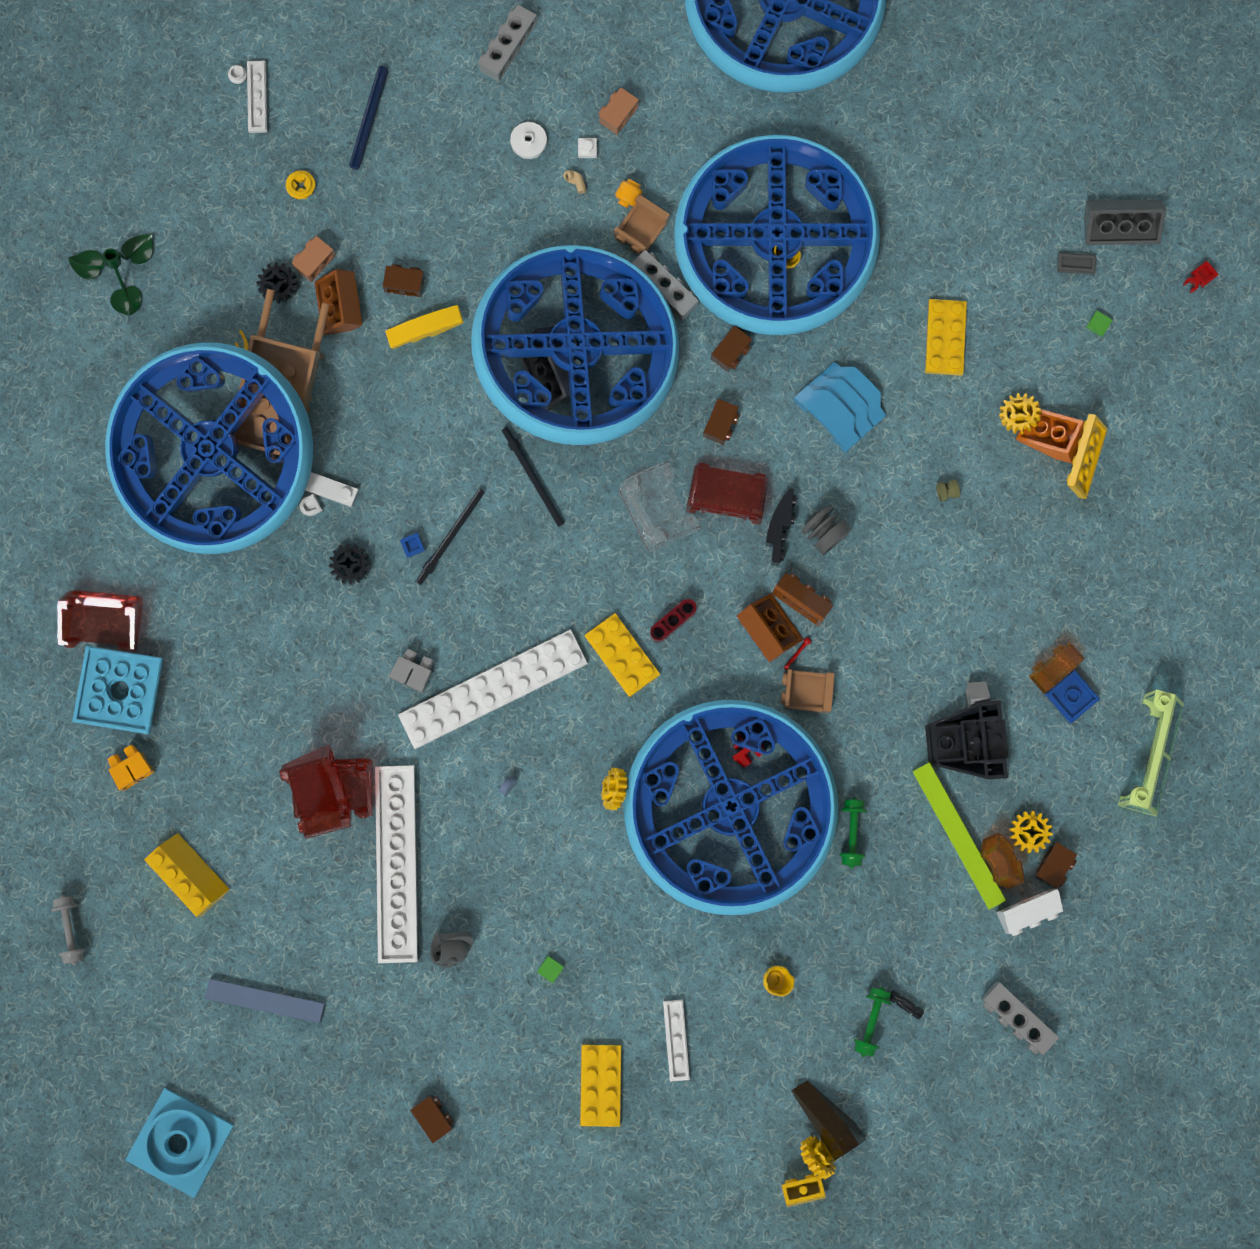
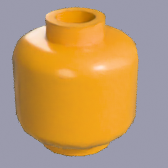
M630 179L622 181L615 193L616 198L619 199L618 204L626 208L629 205L636 206L635 199L639 194L642 195L641 185Z

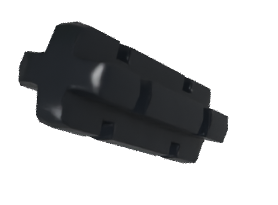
M892 990L890 992L891 1002L897 1003V1006L909 1014L912 1013V1016L917 1019L923 1016V1009L918 1006L915 1007L914 1003L903 996H899L900 994Z

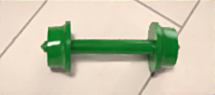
M856 797L852 800H845L844 808L841 809L842 812H850L848 853H839V856H841L842 865H849L851 869L855 866H862V860L865 857L863 854H856L858 813H867V810L865 809V801H860Z
M883 986L879 987V989L871 987L870 993L866 995V998L873 999L874 1003L863 1041L853 1040L855 1042L854 1051L861 1053L862 1057L866 1055L874 1057L875 1051L879 1049V1046L871 1044L881 1004H892L890 1002L891 993L884 991Z

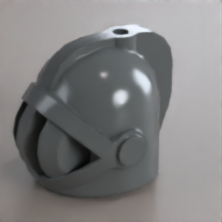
M468 932L435 933L431 943L432 962L444 968L462 963L473 945L472 935Z

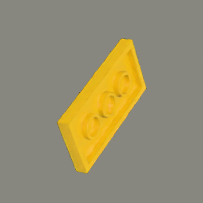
M929 299L925 373L963 375L967 301Z
M1088 414V418L1083 424L1082 438L1078 441V451L1072 461V471L1067 477V486L1082 499H1087L1108 430L1094 414Z
M616 613L584 635L629 698L660 676V673Z
M582 1045L580 1126L620 1127L621 1045Z

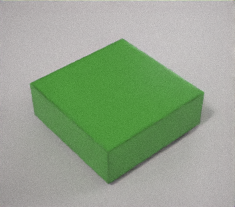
M1096 311L1086 328L1103 337L1113 320Z
M548 956L537 973L551 983H554L564 966Z

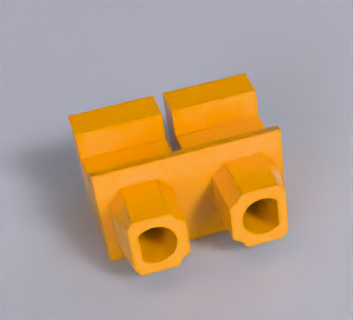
M134 745L124 749L128 757L127 759L122 761L118 754L108 758L111 767L108 770L118 790L125 791L138 783V781L155 773V770L145 758L144 753L139 752Z

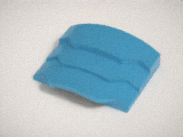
M835 362L793 399L805 413L809 411L833 436V441L845 454L886 416L880 407L881 393L856 367H840Z

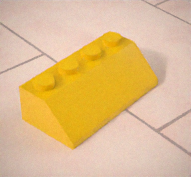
M179 833L159 845L144 859L196 917H202L230 890Z

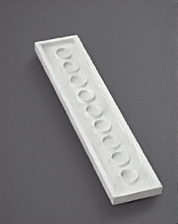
M570 629L398 714L414 749H418L588 663Z
M415 766L375 767L378 963L418 962Z

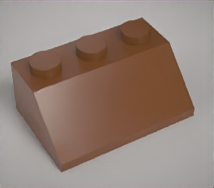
M336 269L314 282L319 315L322 303L330 304L323 335L353 331L362 326L357 283L353 271Z
M785 573L775 586L772 595L819 627L832 609V601L823 595L821 597L815 593L816 590L810 585L806 584L805 586L800 583V579L796 575Z
M771 593L753 602L737 615L740 623L745 627L769 663L804 640Z

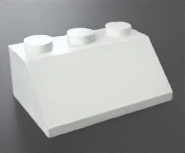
M1049 889L996 913L1005 933L1015 936L1022 933V929L1027 926L1031 929L1041 925V920L1047 918L1050 921L1058 918V913L1063 912L1058 889Z

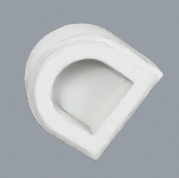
M314 493L305 497L300 502V510L306 516H314L323 511Z

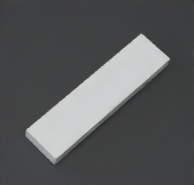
M247 61L248 132H268L266 61Z
M683 999L663 1001L670 1082L690 1080Z

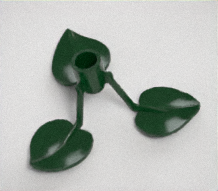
M151 234L133 237L122 245L121 252L108 248L104 251L103 257L97 251L88 250L75 256H70L68 259L74 272L81 278L88 280L97 278L100 275V269H104L105 264L109 268L114 269L122 290H116L112 293L110 303L114 310L129 316L139 310L142 303V295L135 286L125 288L118 267L121 265V258L124 260L130 259L134 264H143L149 261L153 254V238Z

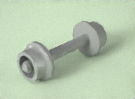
M61 895L59 899L53 900V909H51V912L61 911L68 952L59 953V956L62 957L63 964L71 963V965L75 966L77 962L84 960V951H86L85 948L76 950L69 909L78 907V904L74 902L73 896L66 897Z

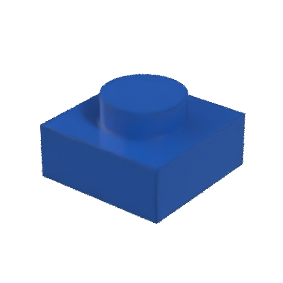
M418 533L400 540L407 558L425 552Z

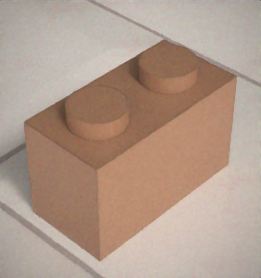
M620 88L618 92L615 91L609 99V104L603 106L599 112V123L616 135L619 134L639 107V99L623 88Z
M316 236L306 243L305 249L301 253L295 255L292 265L295 270L312 282L336 254L330 246Z

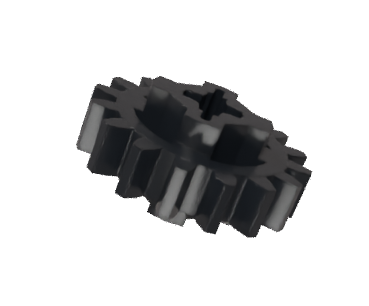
M275 262L274 267L267 264V270L261 269L263 275H257L261 281H257L256 284L260 287L258 291L264 299L267 292L266 288L275 290L273 301L275 299L278 304H280V299L287 302L286 297L293 298L291 292H297L294 285H298V281L295 279L297 276L295 272L292 273L291 267L286 269L285 263L279 266ZM281 273L286 274L289 278L282 276Z
M349 543L346 544V548L340 545L339 552L333 551L335 557L329 558L333 562L329 564V568L334 569L330 572L331 575H337L335 577L337 581L342 579L343 585L349 581V584L352 586L355 580L361 583L359 578L366 579L367 577L364 573L370 572L367 565H371V562L366 560L369 555L367 553L363 554L365 551L363 548L358 550L356 544H354L353 548H351ZM353 553L358 554L361 559H355ZM351 560L354 564L351 565V568H348L346 564H349ZM359 568H361V570L355 575V572ZM339 570H345L347 576L342 575Z

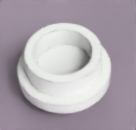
M234 65L230 68L228 77L232 83L240 84L246 80L247 72L242 66Z

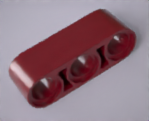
M685 599L651 627V639L656 643L665 641L695 615L696 603L691 599ZM689 604L693 607V611L685 613L682 609L683 606ZM676 617L679 623L672 626L668 623V619ZM654 630H663V637L656 638L653 635Z

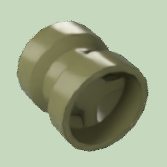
M956 479L949 480L948 483L941 482L936 484L940 502L947 501L951 497L953 499L960 497L959 485Z

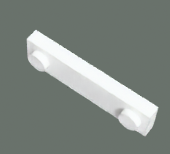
M312 472L305 489L307 492L349 507H353L359 492L357 488Z

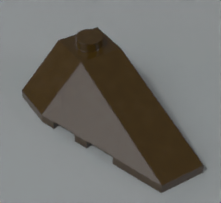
M808 1080L791 1090L834 1160L842 1157L866 1140L856 1123Z

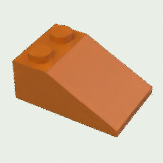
M1031 408V409H1030V410H1031L1030 415L1032 416V414H1033V409ZM1041 409L1042 413L1039 414L1041 420L1036 421L1037 427L1031 426L1030 432L1025 429L1024 434H1021L1019 431L1016 440L1054 459L1072 464L1073 458L1078 451V441L1082 438L1084 431V421Z

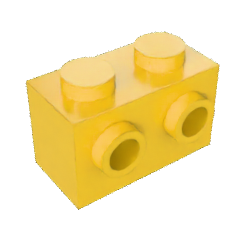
M814 1174L804 1176L805 1179L797 1181L796 1178L786 1180L785 1184L781 1185L786 1206L791 1207L826 1198L822 1179L814 1176Z

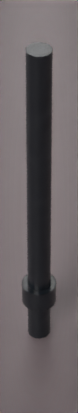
M508 427L502 429L501 431L508 441V447L511 451H514L558 527L565 524L522 452L519 441L513 437Z
M480 488L477 490L429 562H426L422 567L423 571L415 581L417 584L422 586L428 575L433 573L435 565L485 494V491Z

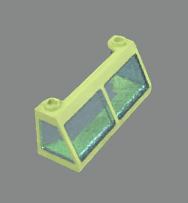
M1156 689L1145 694L1142 703L1149 707L1150 716L1159 718L1143 786L1131 790L1128 796H1120L1118 802L1120 807L1153 816L1158 815L1184 703L1175 694Z

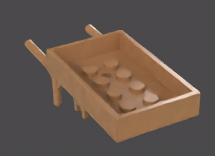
M267 289L258 334L250 336L248 351L265 359L284 375L298 393L306 412L309 413V404L313 399L311 393L318 361L324 359V354L320 353V346L330 304L322 303L313 347L309 349L265 338L275 290ZM241 378L239 390L246 382L243 378ZM255 383L252 386V391L254 393H256L259 389L257 383ZM265 396L261 398L235 432L234 436L238 445L265 451L263 422L268 418L279 419L273 406ZM245 398L240 403L242 408H245L247 405ZM273 422L270 425V430L275 432L277 425ZM288 434L285 437V442L290 444L292 437ZM276 449L273 454L280 455V451Z

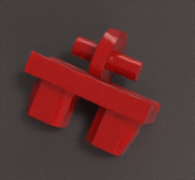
M739 734L735 736L738 740L737 742L745 740V736L743 738ZM761 743L762 750L766 751L763 743ZM733 744V747L735 749L739 748L738 746ZM743 748L732 756V759L745 768L752 763L747 756V753L751 750ZM754 752L757 757H760L762 755Z

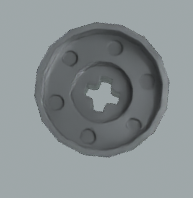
M832 505L815 513L801 530L804 535L811 530L813 531L807 538L809 541L815 537L819 538L814 547L822 555H825L853 529L845 519L836 524L835 520L839 513L835 512L829 516L834 509Z

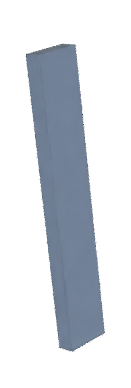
M209 979L205 999L321 1023L325 1003L215 979Z

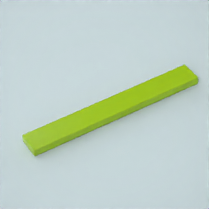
M929 762L912 771L987 908L990 910L1005 902L1006 898L931 763Z

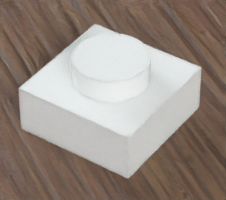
M578 138V158H597V138Z

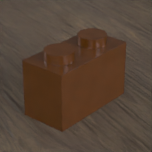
M392 264V266L386 265L382 287L386 293L422 297L425 275L417 267H410L408 269L397 264Z
M734 326L712 352L711 360L727 372L731 368L735 370L741 362L739 360L743 354L746 356L752 349V339Z
M717 399L703 432V437L724 445L725 441H730L733 433L730 430L732 424H737L740 414L737 413L739 407Z
M1058 842L1053 843L1035 872L1034 877L1052 888L1062 887L1067 879L1065 876L1067 871L1072 870L1077 862L1075 860L1077 854Z
M430 1095L410 1111L433 1144L454 1128L452 1125L454 1120L449 1113L445 1114L441 1109L443 1104L437 1096L434 1098L433 1095Z

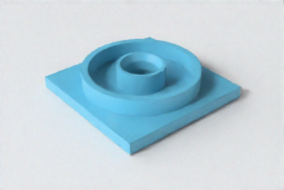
M86 646L72 722L150 734L164 658ZM118 681H124L129 687L127 697L122 700L114 698L111 692L112 686Z
M164 1088L125 1161L185 1194L196 1198L234 1124L168 1088ZM174 1134H181L187 1140V1148L183 1153H174L169 1147V1140Z

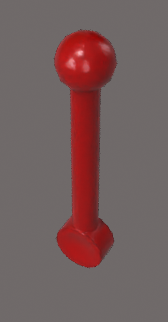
M810 638L804 639V643L785 665V670L790 667L806 645L811 643Z

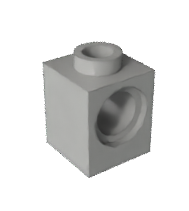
M986 682L967 683L966 701L968 707L982 701H990Z

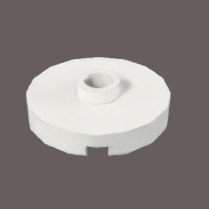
M534 122L519 124L511 133L510 143L512 150L523 159H533L540 156L547 147L545 130ZM528 137L532 138L531 141H526L525 139Z

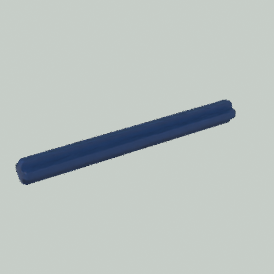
M379 66L351 156L349 166L355 170L360 168L388 74V69L385 66Z

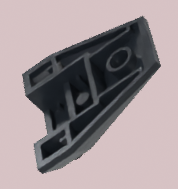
M1001 700L982 701L925 725L928 763L930 762L931 765L988 780L1009 778L1010 756L1007 725Z

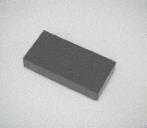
M1058 253L1057 272L1095 274L1096 255Z

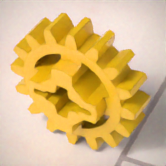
M1017 393V398L1009 396V402L1003 401L1005 407H1000L1002 413L999 414V417L1002 419V425H1006L1007 431L1012 429L1013 433L1016 434L1020 430L1021 434H1024L1025 429L1030 432L1031 426L1037 427L1036 421L1041 420L1039 414L1042 412L1041 408H1039V402H1035L1033 396L1028 399L1026 393L1023 397H1020V394ZM1031 408L1033 409V414H1032V416L1030 415V412H1031L1030 409H1031Z
M612 768L608 771V776H605L602 782L601 797L604 801L603 806H605V809L617 810L621 807V802L625 800L628 778L625 777L626 772H624V769Z
M1025 811L1023 812V817L1020 815L1016 816L1018 821H1011L1014 828L1009 829L1010 832H1013L1010 839L1016 840L1013 845H1020V851L1026 848L1027 853H1031L1032 849L1035 853H1038V847L1045 849L1044 843L1051 842L1047 838L1053 835V833L1048 832L1052 825H1046L1048 818L1042 820V813L1035 816V811H1031L1030 815ZM1027 819L1026 825L1024 827H1019L1020 824ZM1037 822L1042 826V829L1038 827ZM1031 829L1038 832V834L1031 835L1030 837L1029 833L1023 831ZM1019 835H1022V837L1025 839V843L1020 839ZM1038 837H1042L1040 842L1034 845L1035 840Z
M811 1135L801 1142L802 1146H800V1149L803 1151L801 1156H803L804 1163L809 1166L808 1169L813 1172L814 1176L818 1175L819 1179L823 1178L824 1180L835 1173L834 1169H836V1166L833 1164L835 1160L822 1140L818 1141L816 1136L812 1137Z

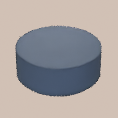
M508 777L501 785L499 792L507 796L517 781L512 777Z

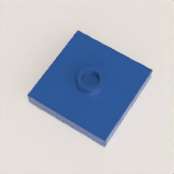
M1073 670L1044 694L1069 724L1073 723L1100 700L1076 670Z

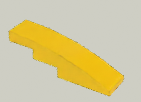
M455 305L412 319L385 332L390 348L395 349L409 342L414 343L428 336L433 337L463 324L464 320L459 305Z

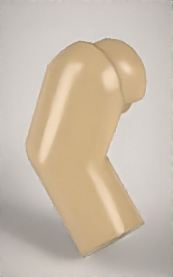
M572 170L564 172V179L576 185L578 194L587 192L581 174Z

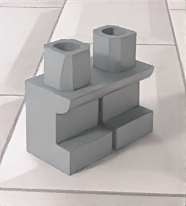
M407 649L403 657L399 656L389 678L424 694L427 683L433 673L431 669L434 661L424 656L420 665L415 664L414 661L417 653Z

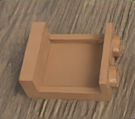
M640 194L635 199L637 205L633 206L620 226L614 229L615 239L621 244L626 243L631 246L630 249L638 255L644 250L648 252L670 221L669 213Z
M788 669L787 673H783L782 685H786L785 692H781L780 704H784L783 709L821 713L831 712L834 673L823 674L793 671L792 669Z

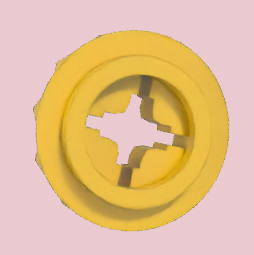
M306 171L293 172L288 176L285 184L288 194L297 200L307 199L308 196L313 195V191L316 188L313 176ZM296 182L300 184L304 182L306 189L299 188L298 190Z

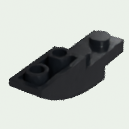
M791 488L777 505L766 536L765 546L773 547L771 561L773 566H779L780 561H784L785 550H781L782 542L785 543L786 531H783V529H790L791 524L794 525L795 513H792V506H796L797 495L793 494L794 489Z

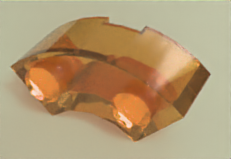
M1070 641L1064 646L1059 644L1053 650L1055 654L1044 663L1040 661L1032 668L1034 672L1029 678L1044 694L1085 659Z
M996 833L982 840L980 856L989 864L993 873V882L1010 889L1024 883L1023 866L1021 860H1017L1013 852L1014 846L1003 835Z

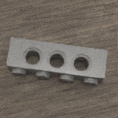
M517 5L515 9L509 12L508 20L500 26L497 37L491 40L486 54H482L479 59V67L482 73L498 82L501 80L536 26L537 15L520 5ZM514 26H520L517 30L513 29ZM504 41H511L510 44H503ZM494 56H501L500 59H493Z
M644 250L632 262L633 265L638 267L655 283L665 297L671 311L682 321L698 307L699 300L693 291H688L681 279L673 277L671 270L666 265L662 266L652 252L649 254ZM649 269H655L657 273L654 275H650L647 273V271ZM666 281L670 283V286L665 288L660 284ZM676 294H681L684 298L682 300H676L674 296Z
M996 982L981 998L984 1002L982 1006L990 1013L994 1011L999 1016L997 1020L1005 1027L1009 1025L1014 1030L1012 1034L1020 1041L1024 1039L1029 1044L1027 1048L1035 1055L1037 1053L1044 1055L1059 1039L1053 1031L1000 982ZM1005 1000L1008 1008L1002 1012L999 1009V1004ZM1018 1014L1023 1018L1020 1025L1014 1023V1017ZM1032 1028L1037 1030V1036L1034 1039L1029 1037V1031Z

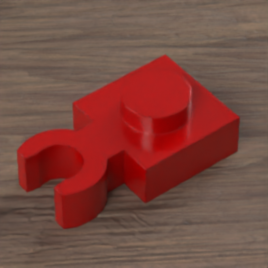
M1205 261L1191 273L1192 277L1188 278L1183 285L1191 283L1193 288L1189 292L1194 293L1199 285L1204 288L1219 274L1208 261Z

